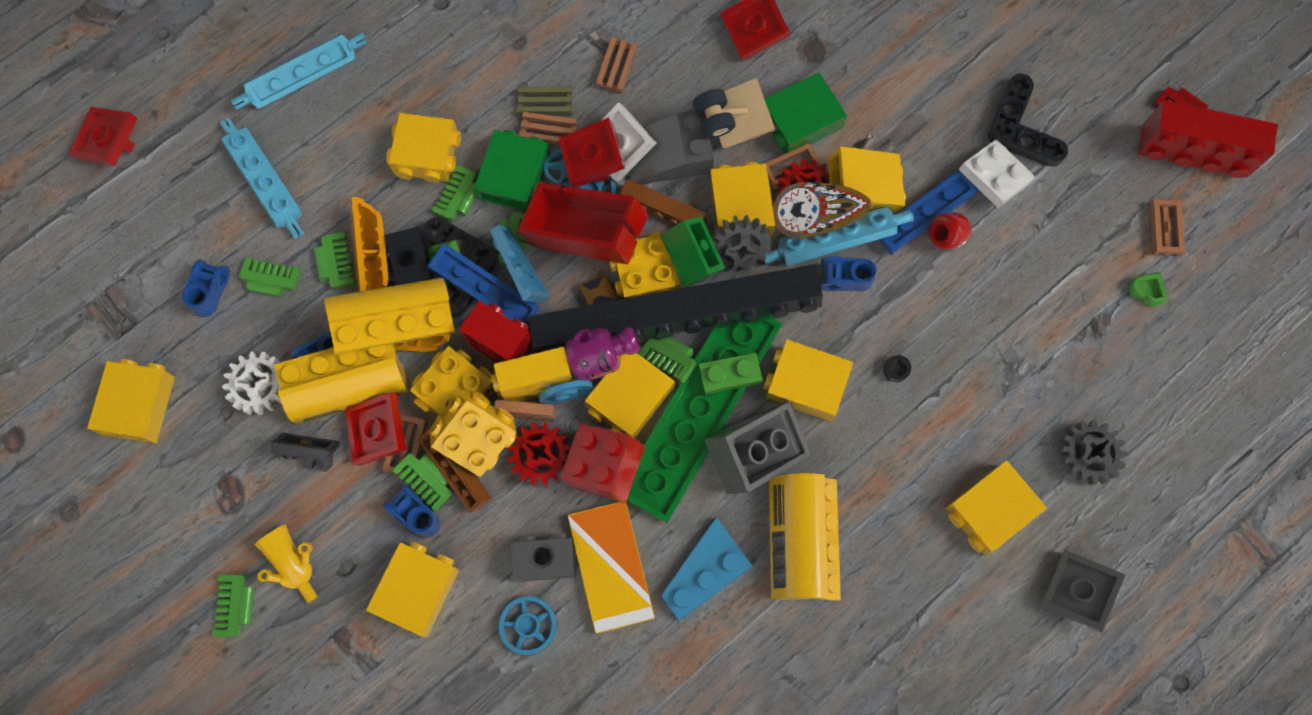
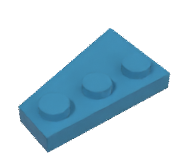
M498 224L491 229L490 232L494 238L492 242L501 253L523 301L543 304L552 297L510 228Z
M717 517L661 595L678 621L682 620L752 568L751 563Z

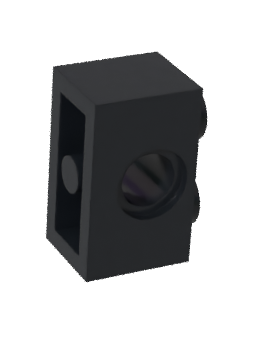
M419 227L385 235L387 245H385L387 262H391L393 271H389L392 286L433 279L432 271L427 269L430 261L427 257L425 239ZM408 258L414 259L410 265L402 266L404 260Z

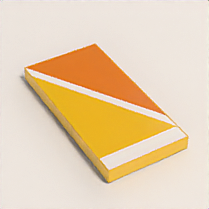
M617 502L569 514L568 519L595 634L654 620L655 616L627 504L625 502Z

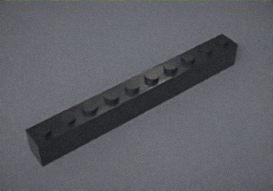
M816 264L532 315L529 316L532 345L535 353L560 347L565 349L566 342L575 337L579 331L584 329L591 331L596 328H606L612 336L617 335L623 328H633L639 343L643 342L646 338L652 337L665 339L673 336L674 333L686 332L692 334L700 332L702 328L707 327L725 328L730 326L731 323L740 321L753 323L760 318L768 316L781 318L787 316L790 312H813L818 307H822L823 294Z

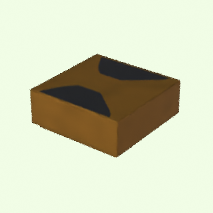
M605 274L579 285L587 305L617 300Z

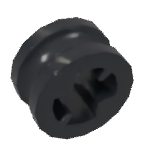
M894 355L886 361L883 371L888 380L898 383L904 381L910 375L912 366L910 361L903 355ZM894 362H898L900 367H904L905 371L900 373L901 376H896V372L890 370V366L893 367Z

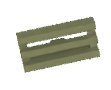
M518 87V116H522L523 112L551 116H572V87ZM524 104H540L541 106L524 107ZM567 104V106H542V105Z

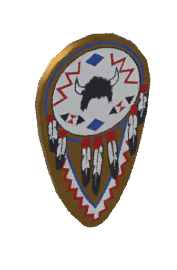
M799 182L785 188L775 200L773 207L775 225L781 233L789 238L804 239L841 229L859 220L870 211L872 201L861 192L846 186L818 182Z

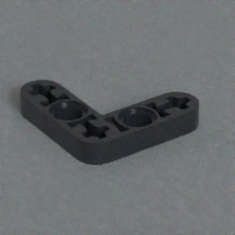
M1022 73L1012 76L1006 86L989 128L988 138L991 143L994 140H998L1010 152L1046 166H1058L1068 155L1066 143L1058 138L1020 124L1033 91L1034 83L1030 76ZM1021 84L1023 85L1022 91L1020 95L1016 97L1014 96V94L1017 90V85ZM1004 106H1015L1018 111V114H1007L1004 110ZM1003 122L1008 124L1004 132V137L999 135V130L1003 125ZM1021 138H1031L1035 146L1033 148L1024 147L1021 143ZM1041 144H1044L1042 151H1037ZM1052 148L1055 149V150H1057V151H1056V154H1057L1056 157L1051 156V154H1052L1051 149H1052Z
M434 217L425 223L424 234L432 245L447 242L444 236L440 234L434 236L431 231L433 228L438 230L441 227L443 233L448 236L447 241L467 240L468 246L465 250L460 251V254L488 273H492L497 265V256L490 245L442 218ZM488 253L490 261L484 260L480 264L478 256H485ZM449 284L447 286L449 300L454 302L458 297V293L455 290L456 287ZM460 294L457 299L459 307H452L450 309L452 318L461 317L474 299L468 295L464 297Z

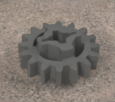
M745 215L743 220L733 216V222L729 223L727 220H723L724 227H714L715 235L710 236L725 268L730 265L734 272L738 267H742L743 271H747V265L750 264L757 267V260L765 261V253L771 252L770 244L772 240L766 224L760 225L758 218L750 222L749 215Z
M1092 420L1088 425L1082 421L1076 425L1077 428L1071 427L1067 430L1069 436H1064L1060 440L1066 447L1059 449L1058 453L1066 457L1060 463L1061 465L1070 466L1067 472L1068 475L1078 474L1077 482L1079 483L1088 478L1089 486L1097 484L1098 481L1102 485L1109 482V478L1114 479L1119 476L1117 470L1123 469L1126 466L1120 459L1128 456V453L1120 450L1125 441L1116 440L1115 437L1119 433L1117 430L1110 433L1107 431V423L1098 427L1096 420ZM1098 446V449L1095 450L1093 457L1087 459V457L1091 455L1090 452H1092V450ZM1086 467H1092L1095 471L1088 470Z

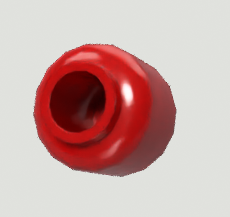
M951 212L935 217L929 225L928 233L934 246L938 249L950 250L965 245L971 237L972 229L967 217L961 213Z

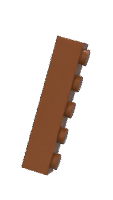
M630 179L626 180L620 192L621 195L636 197L647 212L653 214L657 219L669 221L673 226L684 220L700 216L704 222L706 220L705 212Z
M427 429L418 439L419 443L433 460L469 513L482 509L492 497L474 473L431 447L430 429Z

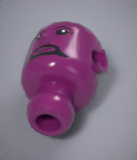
M630 327L623 328L614 336L606 328H596L591 331L584 329L579 331L575 337L569 339L565 344V353L569 367L575 378L583 381H591L617 371L621 364V355H634L641 349L638 337L634 329Z

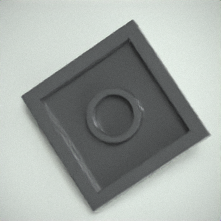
M1064 550L1041 607L1103 633L1126 574Z

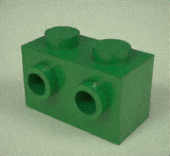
M701 216L684 220L660 235L684 288L703 282L725 269Z

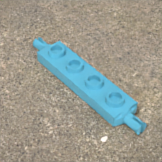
M339 33L244 82L245 93L231 99L236 110L251 102L260 109L355 60L354 49L368 42L363 33L349 40Z
M225 118L226 122L223 119L220 125L227 135L221 138L222 144L276 228L287 226L293 238H298V234L301 237L304 231L297 223V220L302 216L301 210L247 127L237 130L230 118Z
M887 206L867 212L854 223L826 234L804 239L789 238L788 236L779 238V249L765 253V264L782 260L786 266H790L895 235L898 230L897 225L914 221L911 210L894 215Z

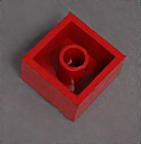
M479 301L459 328L467 345L495 363L530 355L533 351L531 334L527 330L528 326L517 318H513V320L508 319L503 315L504 311L495 304L489 303L487 306Z
M580 423L560 480L574 489L626 503L645 446L631 435Z

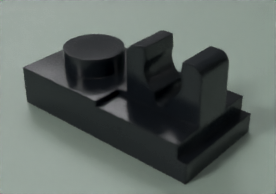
M282 433L271 442V453L282 455L285 459L306 457V468L310 470L316 465V459H320L323 463V472H327L333 466V453L340 447V441Z

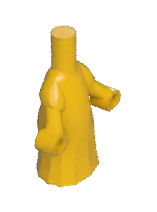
M285 524L271 531L254 544L279 573L276 574L270 569H264L258 573L259 581L280 583L285 588L299 589L307 604L318 598V595L309 583L312 576V566L309 563L310 553L313 550L311 543L304 542L297 549Z

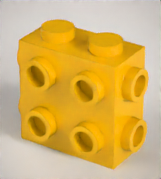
M399 113L397 123H394L392 126V148H388L386 154V162L389 164L394 175L406 180L414 177L422 178L430 183L448 182L450 172H454L456 167L455 147H459L461 142V131L457 130L455 121L453 119Z
M652 232L645 235L644 238L636 239L637 245L629 265L609 261L611 271H617L619 281L614 282L618 298L623 297L625 299L681 288L677 270L665 248L660 232Z
M448 346L444 351L441 350L434 356L431 361L432 365L425 373H420L414 379L413 387L410 389L411 393L416 397L413 402L426 413L429 409L436 413L438 416L435 420L438 418L442 420L448 412L447 407L456 395L460 397L465 389L473 394L478 392L488 399L494 392L491 380L492 374L483 366H480L479 369L470 363L472 358L463 350L458 349L454 351Z
M465 389L460 397L456 395L447 407L448 412L443 419L438 418L431 426L429 431L430 442L433 449L481 478L486 470L489 471L495 466L498 461V455L504 447L508 448L511 446L516 438L517 431L514 417L503 408L497 410L490 405L489 400L478 392L473 394Z

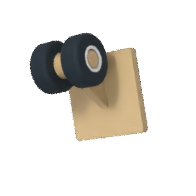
M757 79L750 80L725 91L722 89L709 90L698 95L693 100L696 114L706 115L707 118L701 123L704 137H719L723 149L731 148L775 130Z

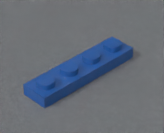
M960 170L902 211L911 210L914 218L913 222L897 225V234L878 239L879 242L892 256L929 229V225L935 217L940 214L951 213L976 195L979 189Z
M443 243L427 266V269L439 277H443L445 281L477 302L481 301L487 306L489 303L495 304L504 311L503 315L510 320L517 318L529 326V316L536 315L540 309V306L533 302L523 301L519 292L445 243Z

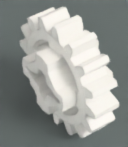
M250 352L249 359L247 360L240 355V364L230 363L229 366L233 372L231 374H224L229 383L222 385V388L230 392L225 398L231 403L234 402L232 405L239 411L243 409V412L247 415H251L253 410L258 415H263V408L265 407L270 411H274L273 403L275 401L281 403L278 394L280 387L274 364L280 361L274 356L270 358L265 352H262L259 357L254 352ZM262 366L270 368L273 374L265 372ZM240 393L247 394L250 401L243 399Z

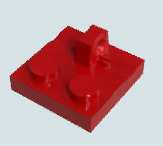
M743 0L720 13L743 61L791 36L775 0Z
M90 107L68 155L76 160L115 166L122 151L131 154L135 146L128 138L138 118L131 112Z
M609 117L558 138L572 187L578 188L595 180L600 183L607 180L608 175L625 169L615 129Z
M388 392L345 409L353 465L362 466L406 451L397 393Z

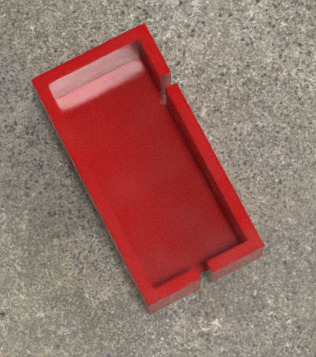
M1163 100L1141 126L1137 155L1146 156L1151 160L1168 158L1167 161L1174 162L1179 166H1193L1202 168L1206 172H1221L1230 174L1234 178H1248L1259 168V165H1263L1274 155L1278 124Z
M539 182L518 228V232L533 248L629 265L637 245L634 237H640L649 214L634 196L564 186L563 189L560 185Z

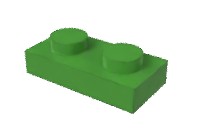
M756 353L699 364L705 395L760 384L763 381Z

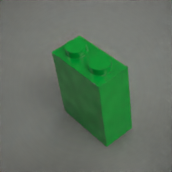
M820 72L765 98L775 130L772 131L773 141L778 149L782 148L784 153H788L807 143L813 144L843 129L847 118L846 113Z
M494 129L474 187L478 200L526 212L538 183L542 181L545 172L544 164L550 155L548 143L538 137L527 138L519 136L511 130L499 131Z

